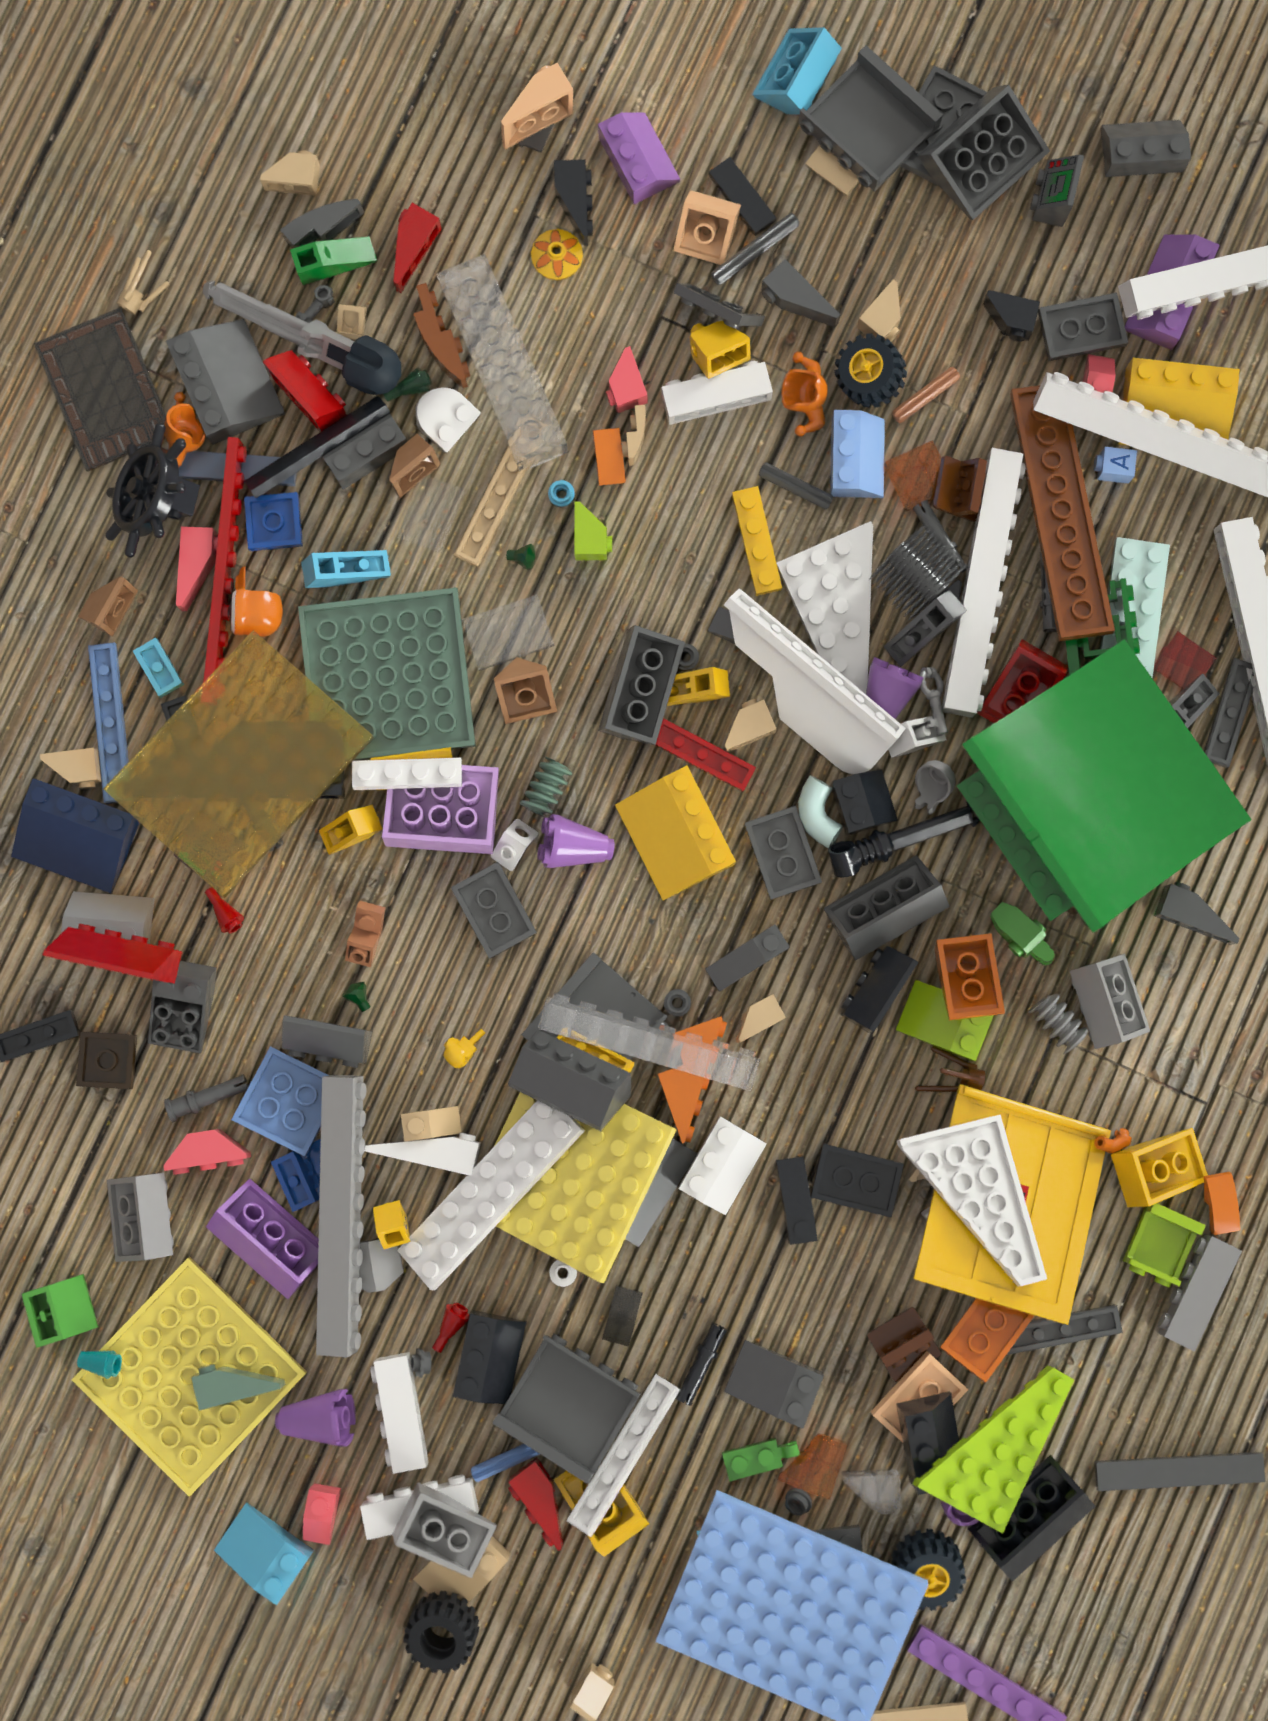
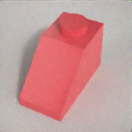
M630 346L624 349L609 379V390L606 391L610 406L615 405L617 413L635 408V405L648 403V395Z
M1088 354L1083 382L1092 385L1094 390L1104 393V391L1113 392L1116 376L1115 359Z
M317 1483L311 1486L308 1491L303 1517V1540L326 1545L331 1544L341 1488Z

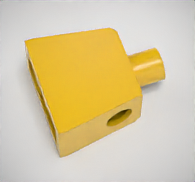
M723 321L714 322L706 327L702 323H697L692 327L690 335L691 355L708 379L751 360L750 337L724 324Z

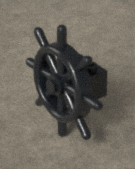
M163 423L155 425L151 444L144 445L138 449L135 444L127 446L126 450L129 458L119 473L115 487L108 488L106 491L107 496L112 498V512L115 521L107 530L105 537L107 540L112 541L121 530L129 533L125 548V555L128 558L135 556L139 537L147 536L152 532L156 538L164 536L165 532L162 522L167 521V518L181 520L182 517H191L194 514L200 485L179 477L177 457L186 447V441L179 438L169 450L163 448L162 443L166 430Z

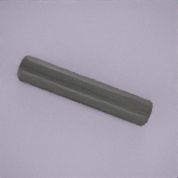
M767 462L762 465L759 471L761 478L823 509H828L833 500L831 494Z

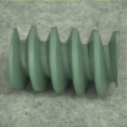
M548 757L545 758L549 763L540 762L539 767L544 772L534 773L539 782L530 781L529 783L534 791H525L524 793L529 801L521 800L519 803L524 808L544 817V813H553L552 809L548 806L549 803L558 804L553 795L563 794L558 787L559 784H568L563 775L572 776L573 774L566 766Z

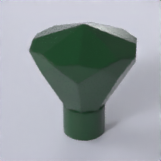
M528 544L518 550H507L506 559L516 561L525 569L531 570L535 563V548L532 544Z
M364 981L350 984L342 994L346 1000L356 1004L361 1012L371 1007L367 1001L366 984Z

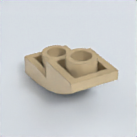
M635 405V414L630 415L631 431L636 432H626L627 441H622L623 458L628 457L629 466H633L636 463L644 442L646 427L645 405Z

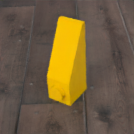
M710 667L676 674L667 706L707 702L730 697L728 671Z

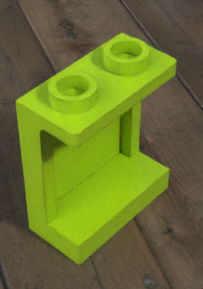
M1158 1203L1145 1207L1123 1261L1130 1264L1128 1270L1144 1276L1146 1272L1155 1275L1154 1281L1170 1288L1171 1283L1180 1286L1181 1281L1178 1279L1197 1234L1202 1235L1206 1225Z

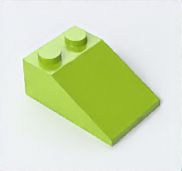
M915 980L895 1030L969 1061H976L994 1015L949 1020L942 989Z

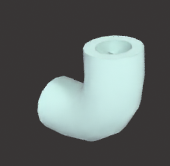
M810 775L803 786L798 800L799 817L805 831L818 843L829 848L837 840L843 826L829 818L825 812L824 805L833 788Z

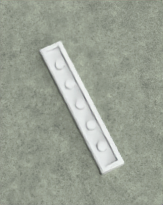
M655 1374L568 1517L567 1522L592 1538L680 1391L678 1387Z

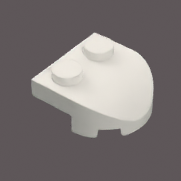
M437 388L428 391L419 399L415 408L418 429L444 453L451 449L481 414L461 393L450 388Z

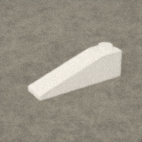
M460 1133L459 1137L452 1136L406 1142L370 1144L365 1146V1151L472 1176L481 1142L475 1141L476 1136Z

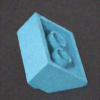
M824 27L788 29L752 95L786 114L800 115L802 108L807 111L811 107L813 99L818 90L823 86L827 74L836 62V58L842 49L841 46Z

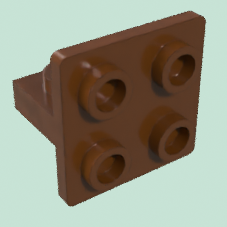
M943 456L940 463L933 507L971 522L976 521L981 504L987 461L981 458L960 461L949 456Z
M914 1307L908 1308L867 1333L868 1339L894 1382H898L926 1351L935 1358L941 1356V1352L934 1342V1337L924 1325Z

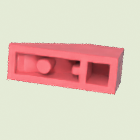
M181 526L176 606L181 611H188L215 564L218 533L214 528Z

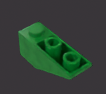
M370 236L315 241L290 249L302 285L378 262Z

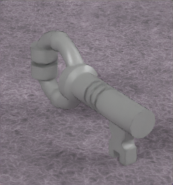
M923 667L919 675L924 677L920 689L926 695L927 700L930 701L931 710L933 711V719L931 717L924 719V722H927L925 727L926 729L936 728L937 735H943L948 733L940 701L944 683L934 667ZM925 678H934L937 689L929 690L926 686Z

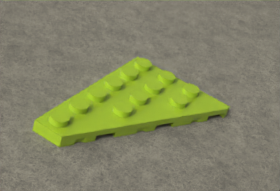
M1046 1366L1038 1373L1034 1380H1030L1024 1385L1025 1389L1013 1399L1009 1398L993 1412L990 1418L984 1419L974 1433L968 1438L963 1437L947 1451L943 1458L936 1460L932 1464L933 1468L920 1479L915 1478L913 1485L1003 1533L1074 1379L1051 1366Z

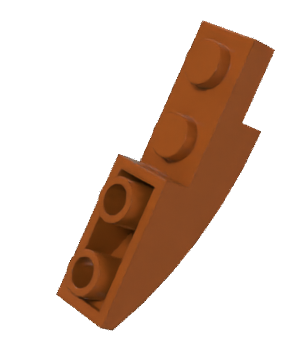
M426 283L416 285L423 310L413 314L420 335L440 368L459 386L466 388L468 387L466 378L471 376L467 362H461L459 353L463 352L459 337H453L451 329H445L441 315L436 316L434 307L438 306L435 292H429Z

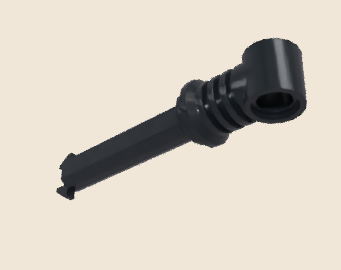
M966 802L967 806L891 833L874 830L867 838H862L861 841L856 840L855 844L852 841L836 842L828 848L834 875L840 878L853 876L859 872L862 865H868V862L872 864L875 860L876 862L881 861L885 863L893 855L894 851L970 824L972 827H975L980 819L978 816L972 818L970 811L972 808Z

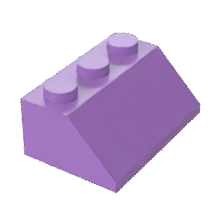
M621 112L598 124L599 140L633 204L680 182L674 166L645 113Z

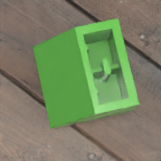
M84 1274L21 1294L36 1348L98 1328Z

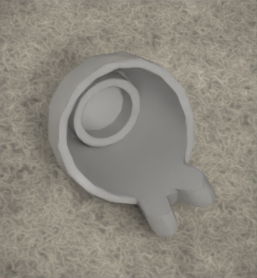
M932 760L926 762L917 770L915 783L921 796L915 800V809H921L928 805V814H933L939 802L944 801L953 792L956 779L954 772L948 764Z

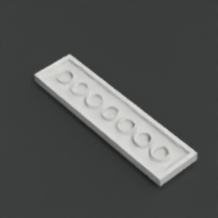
M536 1101L474 1167L472 1176L467 1175L410 1236V1242L402 1244L397 1251L427 1287L435 1291L585 1130L574 1118L542 1102Z

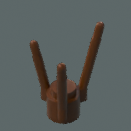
M935 1046L931 1047L933 1052L965 1067L960 1072L940 1068L941 1073L959 1078V1084L982 1090L985 1081L984 1070L977 1069L976 1064L968 1063ZM916 1086L915 1090L957 1092L958 1086Z

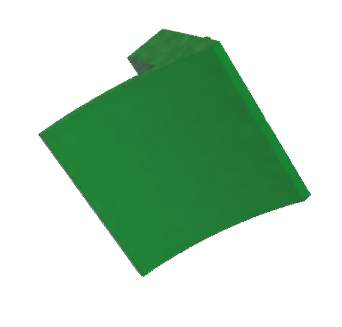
M1125 639L962 744L979 770L957 785L964 798L1048 919L1052 921L1071 907H1074L1092 933L1102 928L1166 879L1252 820Z

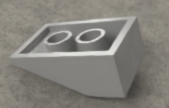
M417 1482L392 1534L396 1546L472 1578L497 1525L447 1495Z

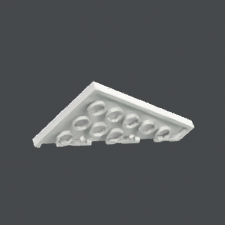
M871 521L776 563L780 576L816 653L864 694H866L869 662L871 579L869 580L872 574L873 524Z
M1001 1115L897 1140L898 1147L1017 1286H1024L1047 1279Z

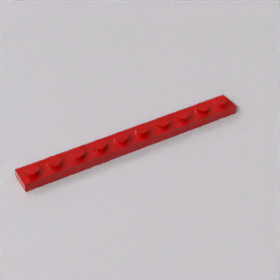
M228 437L201 701V703L207 706L218 707V700H222L223 685L220 684L221 674H224L226 669L223 648L227 647L229 639L228 631H225L226 621H229L231 617V605H228L229 594L233 593L234 580L230 577L231 568L236 566V552H233L234 541L237 542L239 538V527L236 525V517L241 514L242 508L241 499H238L239 489H243L244 473H241L242 463L246 462L247 458L246 447L236 437Z

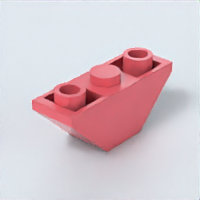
M221 1129L189 1133L163 1166L164 1171L173 1170V1175L189 1173V1167L200 1166V1171L216 1169V1163L227 1161V1167L244 1164L243 1159L250 1158L251 1152Z

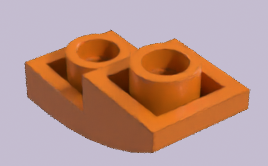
M620 429L593 430L598 485L626 483Z
M1224 1172L1204 1176V1201L1209 1205L1210 1232L1214 1235L1240 1231L1238 1199L1232 1173Z

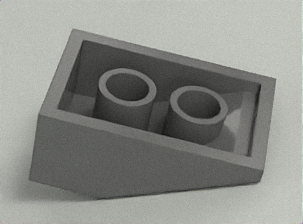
M744 1340L724 1392L803 1429L824 1375L820 1370Z

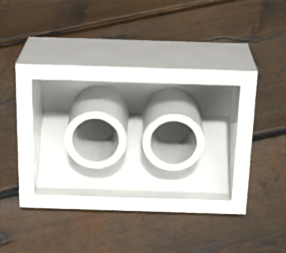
M719 1116L678 1188L705 1205L726 1215L765 1148L766 1143Z

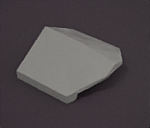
M379 1239L360 1242L363 1260L359 1268V1277L362 1278V1289L371 1293L386 1290L404 1273L401 1254L397 1251L400 1245L383 1249Z

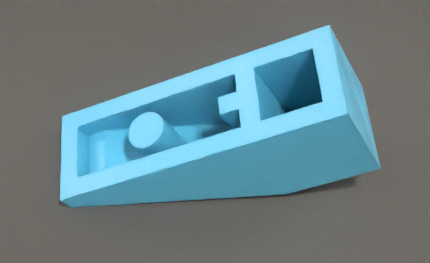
M387 550L311 553L301 562L305 588L334 587L391 576Z

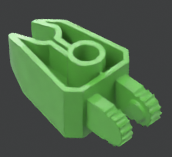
M1002 902L991 913L990 917L996 931L1009 943L1008 948L1017 957L1023 956L1027 958L1031 955L1042 966H1049L1053 958H1055V954L1044 941L1046 937L1045 927L1036 919L1032 921L1019 908Z

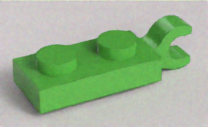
M776 1438L722 1452L729 1481L783 1467L782 1458L800 1455L797 1441L777 1445Z

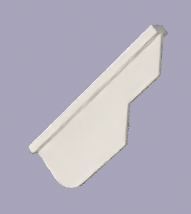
M740 588L729 597L724 606L730 612L735 645L772 675L779 719L840 770L849 774L869 771L906 728Z

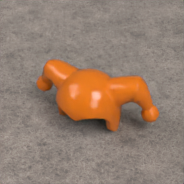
M796 352L793 355V361L801 363L805 370L790 369L783 381L781 398L786 409L806 414L809 422L805 426L798 425L795 428V434L802 437L805 433L815 432L824 427L825 417L822 405L825 403L828 395V386L821 375L820 364L815 360L804 357L801 352Z
M183 392L175 394L176 405L168 410L164 422L166 427L164 436L169 445L168 450L177 439L182 438L186 441V447L177 457L178 467L182 465L187 452L200 448L206 438L203 427L196 417L195 409L190 404H184L186 395Z

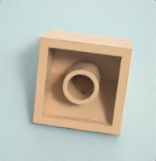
M690 190L684 202L673 251L722 265L727 257L741 205Z

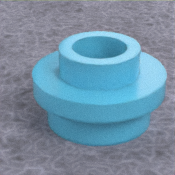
M565 480L555 481L548 490L549 500L558 507L568 506L575 497L573 486ZM563 490L567 494L564 498H559L557 493Z

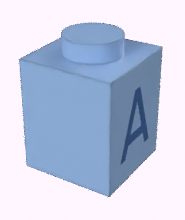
M1104 447L1101 453L1096 455L1094 461V471H1098L1097 480L1129 484L1135 476L1137 450Z

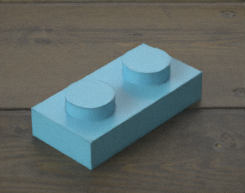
M156 637L133 650L134 655L160 698L184 685Z

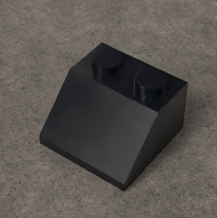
M882 769L858 773L834 780L830 786L833 788L832 793L846 836L898 821Z

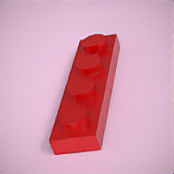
M663 718L655 746L744 792L756 770L755 766Z

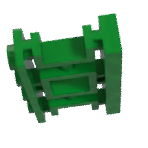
M1121 578L1120 581H1109L1111 594H1108L1109 603L1118 602L1117 591H1122L1125 625H1120L1119 614L1112 615L1116 644L1125 639L1133 652L1140 654L1139 638H1133L1132 628L1137 627L1136 612H1130L1129 601H1134L1133 585H1127L1126 578ZM1089 637L1066 640L1069 675L1081 668L1079 649L1084 650L1086 660L1097 658L1110 648L1090 651Z

